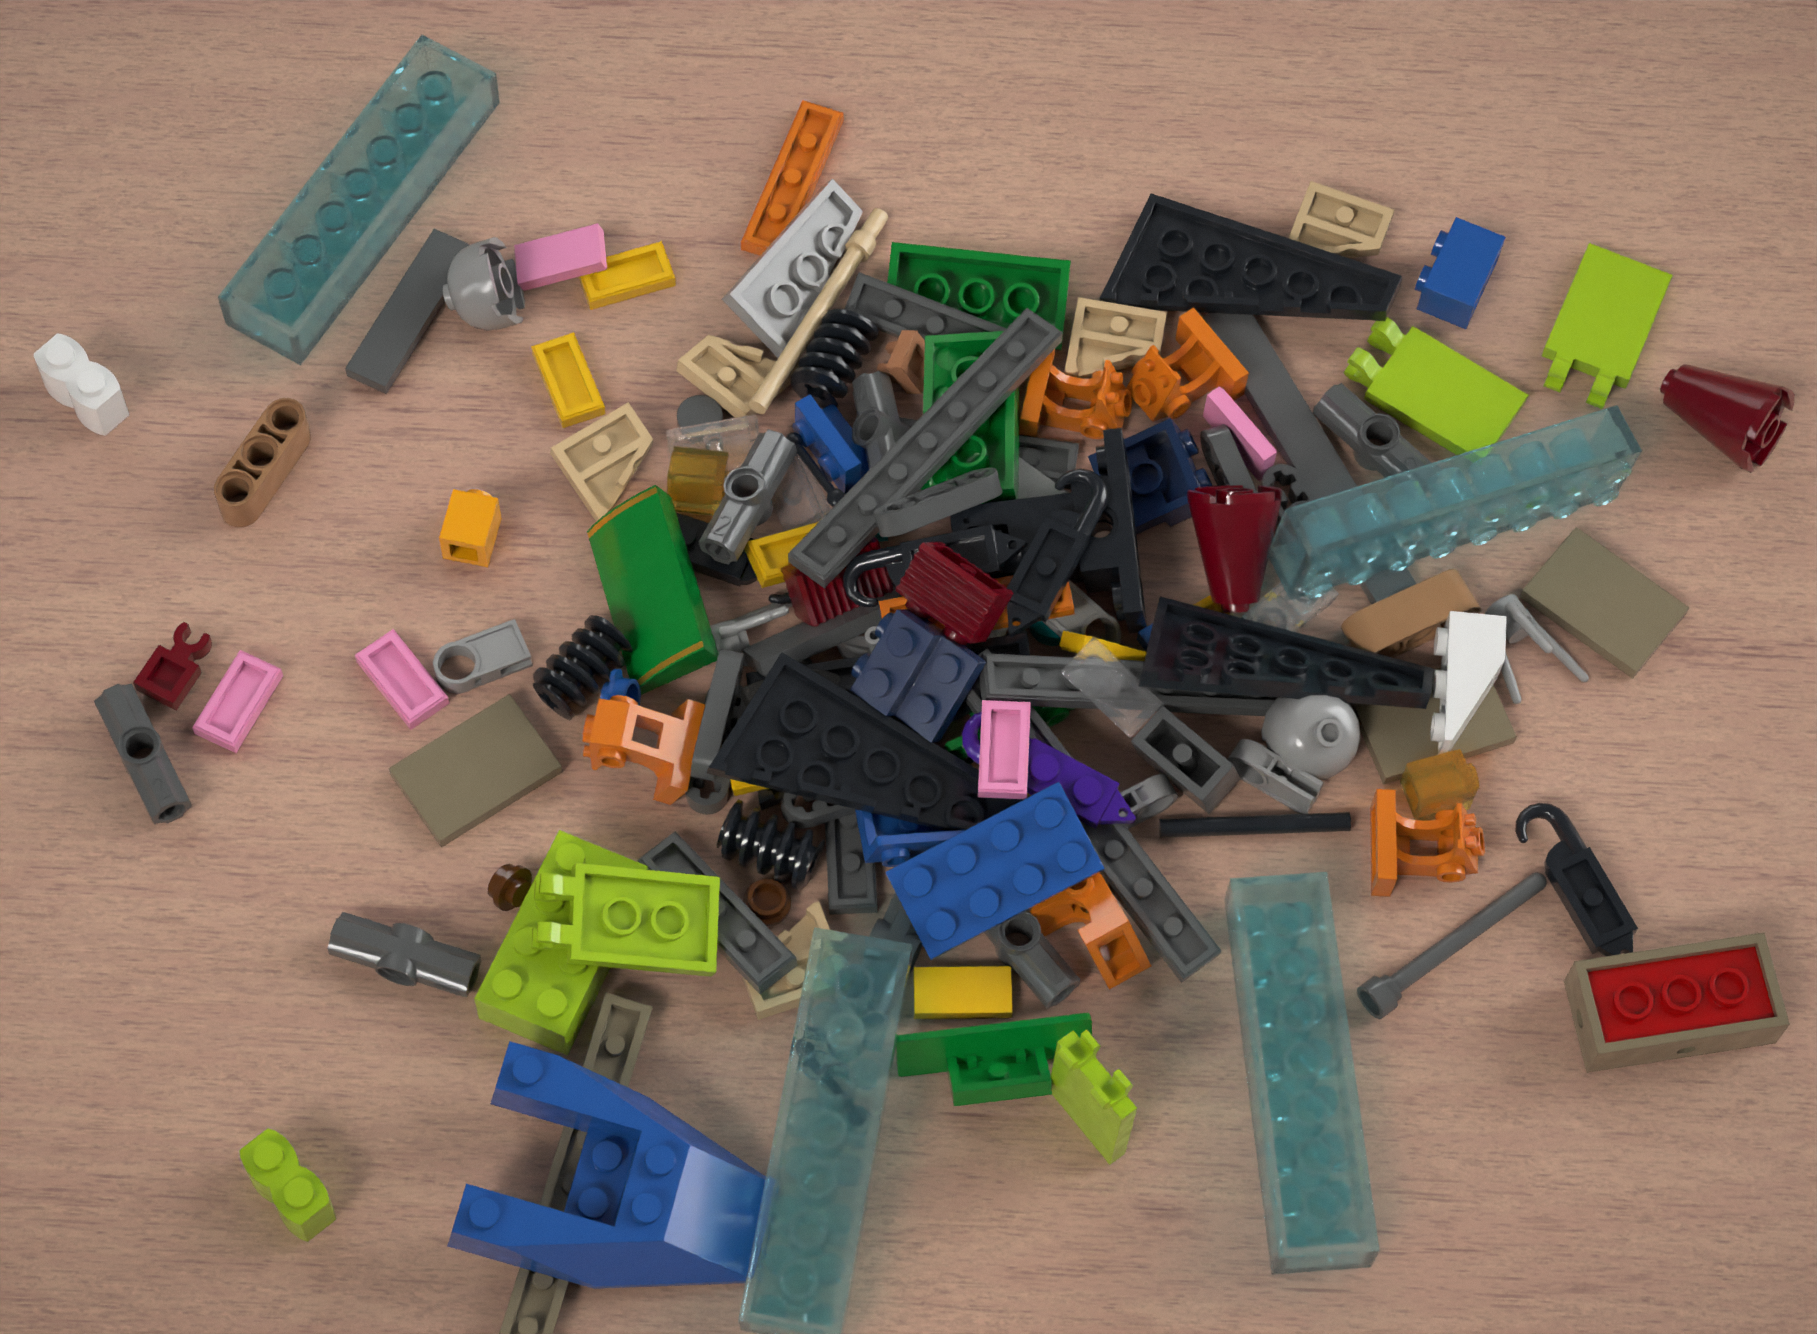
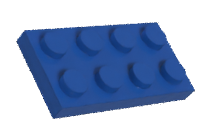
M1057 782L885 873L930 960H933L1105 870L1060 782Z

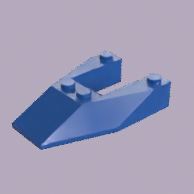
M509 1041L490 1104L586 1132L564 1211H559L466 1184L449 1238L448 1247L593 1289L754 1282L779 1185L651 1098L561 1056Z

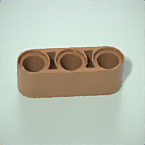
M279 398L271 402L218 476L214 484V495L220 514L229 525L246 527L253 524L260 517L308 447L311 440V432L306 412L302 404L297 400ZM285 424H296L293 428L289 430L279 429L281 426ZM262 459L272 460L269 464H266L264 466L254 465L257 461ZM236 495L247 496L244 500L240 502L229 501L232 497Z
M1449 569L1355 612L1342 623L1341 629L1352 647L1395 658L1434 640L1437 627L1444 628L1450 611L1479 614L1481 607L1457 569Z

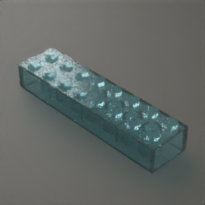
M421 34L219 294L218 300L225 324L301 365L499 105L500 99L496 73Z
M1618 405L1285 509L1272 540L1269 559L1290 601L1303 596L1309 599L1317 598L1327 593L1332 587L1348 582L1349 585H1357L1365 582L1375 573L1390 569L1391 572L1401 571L1412 565L1415 560L1424 557L1441 558L1450 554L1456 547L1471 542L1475 546L1482 545L1492 540L1499 533L1512 529L1514 532H1522L1531 528L1540 520L1552 516L1554 519H1562L1573 514L1578 508L1589 504H1594L1596 507L1606 505L1618 497L1620 488L1626 478L1632 473V468L1642 450Z
M1327 872L1230 878L1224 901L1271 1274L1372 1267L1380 1250Z
M814 927L738 1319L742 1331L758 1334H844L911 969L912 944Z

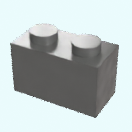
M1164 706L1153 715L1131 740L1141 758L1160 774H1165L1173 785L1208 814L1214 810L1240 780L1235 766Z

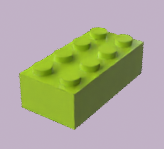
M559 830L474 1000L479 1019L568 1056L610 967L567 964L568 949L537 950L531 948L532 929L537 928L538 922H554L569 925L570 901H535V880H540L541 873L571 877L572 867L575 863L648 870V866Z

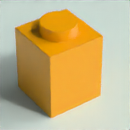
M453 489L439 536L443 559L488 568L502 520L498 498L492 497L489 493L478 489H470L467 492Z

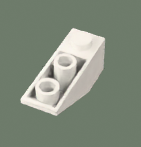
M1450 611L1444 628L1437 627L1434 655L1442 656L1441 670H1435L1432 697L1440 698L1439 713H1433L1430 739L1431 741L1438 742V759L1445 760L1498 678L1505 660L1506 616Z

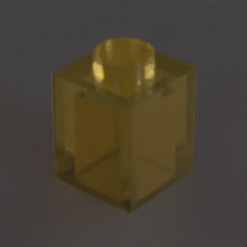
M679 446L673 447L667 474V494L671 496L676 512L710 516L715 514L725 496L723 486L725 478L731 472L728 471L729 452Z
M1461 749L1407 763L1400 780L1414 820L1419 821L1435 819L1437 812L1454 810L1457 803H1462L1466 810L1470 809L1477 790H1479L1477 771L1472 763H1466Z

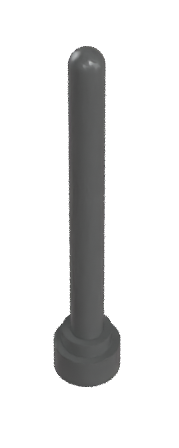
M1539 872L1532 873L1390 977L1387 975H1383L1380 978L1373 976L1357 988V994L1362 1005L1376 1019L1384 1018L1397 1008V1001L1402 998L1401 992L1542 891L1547 884L1546 877Z

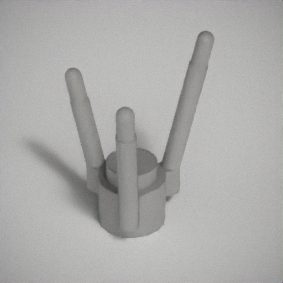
M1515 594L1500 598L1487 609L1485 614L1506 616V639L1509 643L1519 642L1529 635L1545 653L1552 652L1580 681L1587 682L1589 680L1587 673L1535 621L1528 609H1525ZM1505 651V660L1501 671L1513 703L1519 704L1521 703V696Z
M772 603L735 619L710 625L718 654L721 649L742 653V649L750 646L746 630L787 615L789 607H792V603ZM807 658L799 663L806 665L812 664V661Z

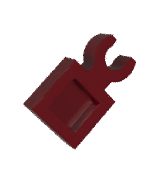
M185 622L181 623L174 631L173 640L175 645L172 649L169 650L158 645L133 682L138 692L176 711L202 673L200 666L194 663V661L204 658L212 647L210 635L204 633L195 644L185 643L191 634L189 624Z

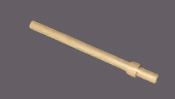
M873 209L862 228L854 231L845 244L846 253L750 401L749 406L756 413L764 414L812 340L816 329L822 324L823 316L831 310L859 264L867 261L876 247L875 239L888 220L887 213L882 209Z

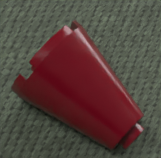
M1683 364L1678 370L1671 369L1665 376L1660 388V392L1664 394L1663 404L1737 466L1750 473L1754 472L1752 463L1762 466L1778 444L1787 426V423L1780 420L1784 407L1791 411L1793 410L1795 397L1792 390L1784 386Z
M1243 485L1197 487L1195 491L1187 490V500L1211 600L1213 603L1221 604L1222 612L1250 611V604L1259 602L1282 499V489L1278 487L1258 485V493H1253V489L1243 488Z

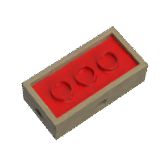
M1765 933L1574 961L1564 979L1587 1073L1776 1044L1790 1025Z

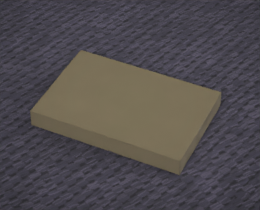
M1577 527L1525 586L1520 595V598L1632 679L1689 610V607Z
M1494 685L1445 760L1438 759V742L1431 741L1430 739L1433 713H1439L1440 698H1433L1432 690L1426 709L1349 703L1359 720L1360 732L1383 785L1513 744L1517 737Z
M508 694L391 766L389 772L442 848L562 773V766L515 700Z

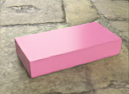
M598 223L514 245L517 284L523 291L607 270L604 231Z
M1218 387L1207 394L1203 417L1211 427L1222 424L1228 427L1245 466L1260 482L1267 469L1274 466L1277 450L1223 388Z
M394 629L355 654L358 665L410 730L449 704L448 696Z
M240 650L193 725L194 734L237 753L282 679V670Z
M982 700L978 797L1027 798L1031 702Z

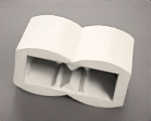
M57 333L33 354L48 393L59 403L74 408L78 419L89 430L106 436L129 416L116 377L106 367L89 361L85 350L74 339Z

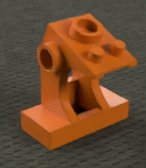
M1192 308L1179 316L1175 339L1181 347L1171 355L1162 358L1159 355V350L1154 345L1150 346L1144 358L1138 361L1132 368L1131 373L1133 377L1126 387L1130 391L1131 397L1152 422L1165 417L1174 420L1183 415L1190 408L1192 402L1214 388H1223L1234 401L1245 393L1249 372L1200 314ZM1178 371H1181L1187 378L1188 384L1180 386L1181 377L1177 373Z
M1054 349L1030 374L1020 416L1019 435L1037 437L1039 426L1045 425L1080 432L1085 437L1091 439H1103V430L1122 428L1124 418L1128 417L1131 413V393L1123 384V374L1116 372L1110 360H1105L1104 370L1093 372L1090 379L1076 378L1064 374L1053 365ZM1065 397L1091 402L1090 408L1085 410L1068 409L1062 406Z
M616 695L612 696L610 700L599 699L595 715L587 714L582 741L589 743V745L584 746L583 757L591 758L593 770H597L602 765L609 768H623L626 761L649 768L657 776L653 800L672 805L688 791L692 758L705 704L687 699L669 716L639 706L636 700L627 696ZM634 727L656 733L658 735L656 748L632 741Z
M1376 789L1370 806L1371 896L1390 897L1397 881V875L1437 877L1439 881L1454 883L1463 881L1468 874L1478 873V856H1484L1485 841L1482 828L1475 826V813L1468 814L1463 804L1457 803L1454 810L1437 812L1435 820H1411L1402 817L1396 812V790ZM1410 840L1437 841V856L1410 855Z
M1100 873L1034 906L1030 910V913L1037 918L1041 926V933L1044 936L1074 922L1086 924L1077 931L1109 990L1151 967L1128 918Z

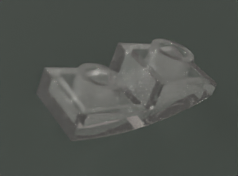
M1305 562L1268 592L1241 618L1299 633L1306 623L1330 606L1339 593Z

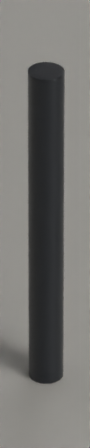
M1350 812L1159 819L1160 838L1351 830Z

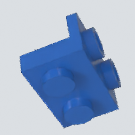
M811 394L795 403L793 431L801 435L802 445L808 447L814 454L821 471L828 480L834 482L838 489L847 494L869 471L865 449L853 442L852 428L835 405L831 404L821 409Z
M855 809L865 863L882 862V865L885 867H896L965 831H944Z

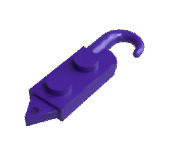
M982 711L974 714L965 723L962 731V745L967 755L977 764H979L980 757L978 730L981 727ZM1029 738L1027 793L1034 795L1060 782L1077 817L1081 822L1096 829L1098 824H1131L1135 822V815L1118 790L1120 783L1036 738ZM1124 811L1127 814V816L1121 817L1119 816V812Z

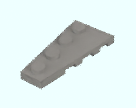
M833 179L819 189L722 298L730 309L777 358L830 278L834 264L842 256L846 248L845 244L851 237L863 212Z

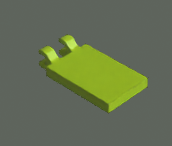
M1589 243L1541 355L1553 361L1543 386L1560 393L1570 368L1596 377L1586 403L1603 409L1613 384L1626 389L1673 275Z
M1388 317L1386 321H1376L1371 327L1373 332L1368 337L1367 342L1374 348L1390 354L1391 357L1382 368L1369 352L1357 347L1347 361L1349 365L1345 369L1344 375L1368 388L1364 400L1480 469L1526 403L1529 395L1414 326L1405 335L1400 331L1397 324Z
M575 863L572 867L571 877L541 873L540 880H535L534 900L540 902L570 901L569 925L554 922H538L537 928L532 929L531 948L537 950L568 949L567 964L712 977L716 973L720 877Z
M1088 1030L1083 1031L1080 1038L1074 1031H1071L1057 1042L1051 1072L1052 1095L1108 1164L1111 1165L1125 1154L1137 1112V1107L1128 1097L1133 1084L1120 1069H1117L1111 1077L1096 1058V1053L1101 1046Z

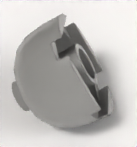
M497 237L486 239L461 249L453 257L447 272V284L443 285V296L448 308L451 311L456 310L460 318L472 327L486 331L522 323L524 318L516 314V308H525L524 293L517 284L516 265L513 259L504 261L499 250L506 248V246Z
M1310 695L1301 699L1278 697L1266 712L1262 727V739L1266 741L1267 749L1279 755L1286 764L1300 771L1307 772L1319 780L1329 779L1346 769L1357 753L1361 738L1359 720L1351 705L1339 698L1328 695Z

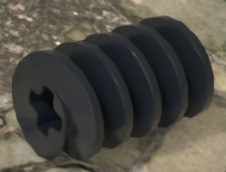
M845 309L829 310L823 316L822 324L816 329L814 339L808 344L806 354L800 358L798 368L791 375L790 383L799 397L803 399L811 394L822 409L831 404L838 407L835 398H844L848 394V387L845 384H851L855 380L856 373L854 370H858L863 365L861 355H867L870 352L871 344L869 341H874L879 335V330L875 324L856 312Z
M590 615L584 621L585 629L578 628L572 634V642L565 641L559 647V655L552 654L546 660L547 668L539 667L533 673V680L535 682L533 683V688L540 699L558 715L569 721L574 717V714L568 703L571 701L583 708L587 701L581 690L584 688L593 694H597L600 688L594 677L597 675L603 680L609 681L611 671L606 664L610 662L614 666L622 668L626 663L619 651L622 649L629 653L633 652V648L625 636L608 620L597 615Z
M738 799L730 809L719 833L717 848L722 845V858L730 861L739 853L740 866L748 868L757 860V873L765 876L774 868V878L776 881L783 883L792 875V888L799 891L803 889L810 881L816 869L825 840L817 847L813 846V831L810 829L800 839H796V823L790 822L782 832L778 831V816L775 814L765 824H761V809L755 807L747 817L742 816L743 801Z

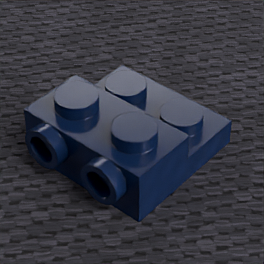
M1169 418L1124 439L1128 458L1136 535L1163 522L1172 527L1191 518L1187 490L1195 491L1197 487L1213 485L1204 468L1196 470L1192 456L1199 454V451L1189 429L1181 431L1175 422ZM1094 453L1089 455L1088 458L1094 473L1100 476L1097 456Z
M897 609L895 614L892 612L886 614L877 625L875 636L879 638V641L872 653L863 654L853 666L851 675L856 678V681L850 690L886 717H897L929 742H940L987 662L964 645L958 644L942 633V629L928 619L921 618L908 609Z

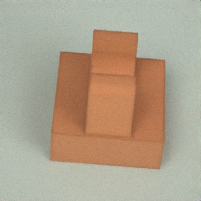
M902 330L898 340L889 342L885 347V350L891 356L888 364H878L877 370L888 375L892 383L900 384L907 394H922L924 390L925 340L917 330Z

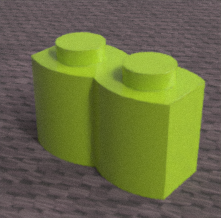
M267 1128L239 1150L241 1161L252 1185L263 1198L275 1204L284 1225L296 1237L309 1242L336 1220L335 1211L325 1186L313 1172L300 1165L294 1148L283 1135Z

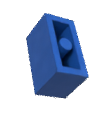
M1456 217L1449 233L1441 230L1435 241L1431 255L1437 258L1433 267L1424 265L1414 289L1421 292L1417 310L1467 329L1498 262L1506 237Z

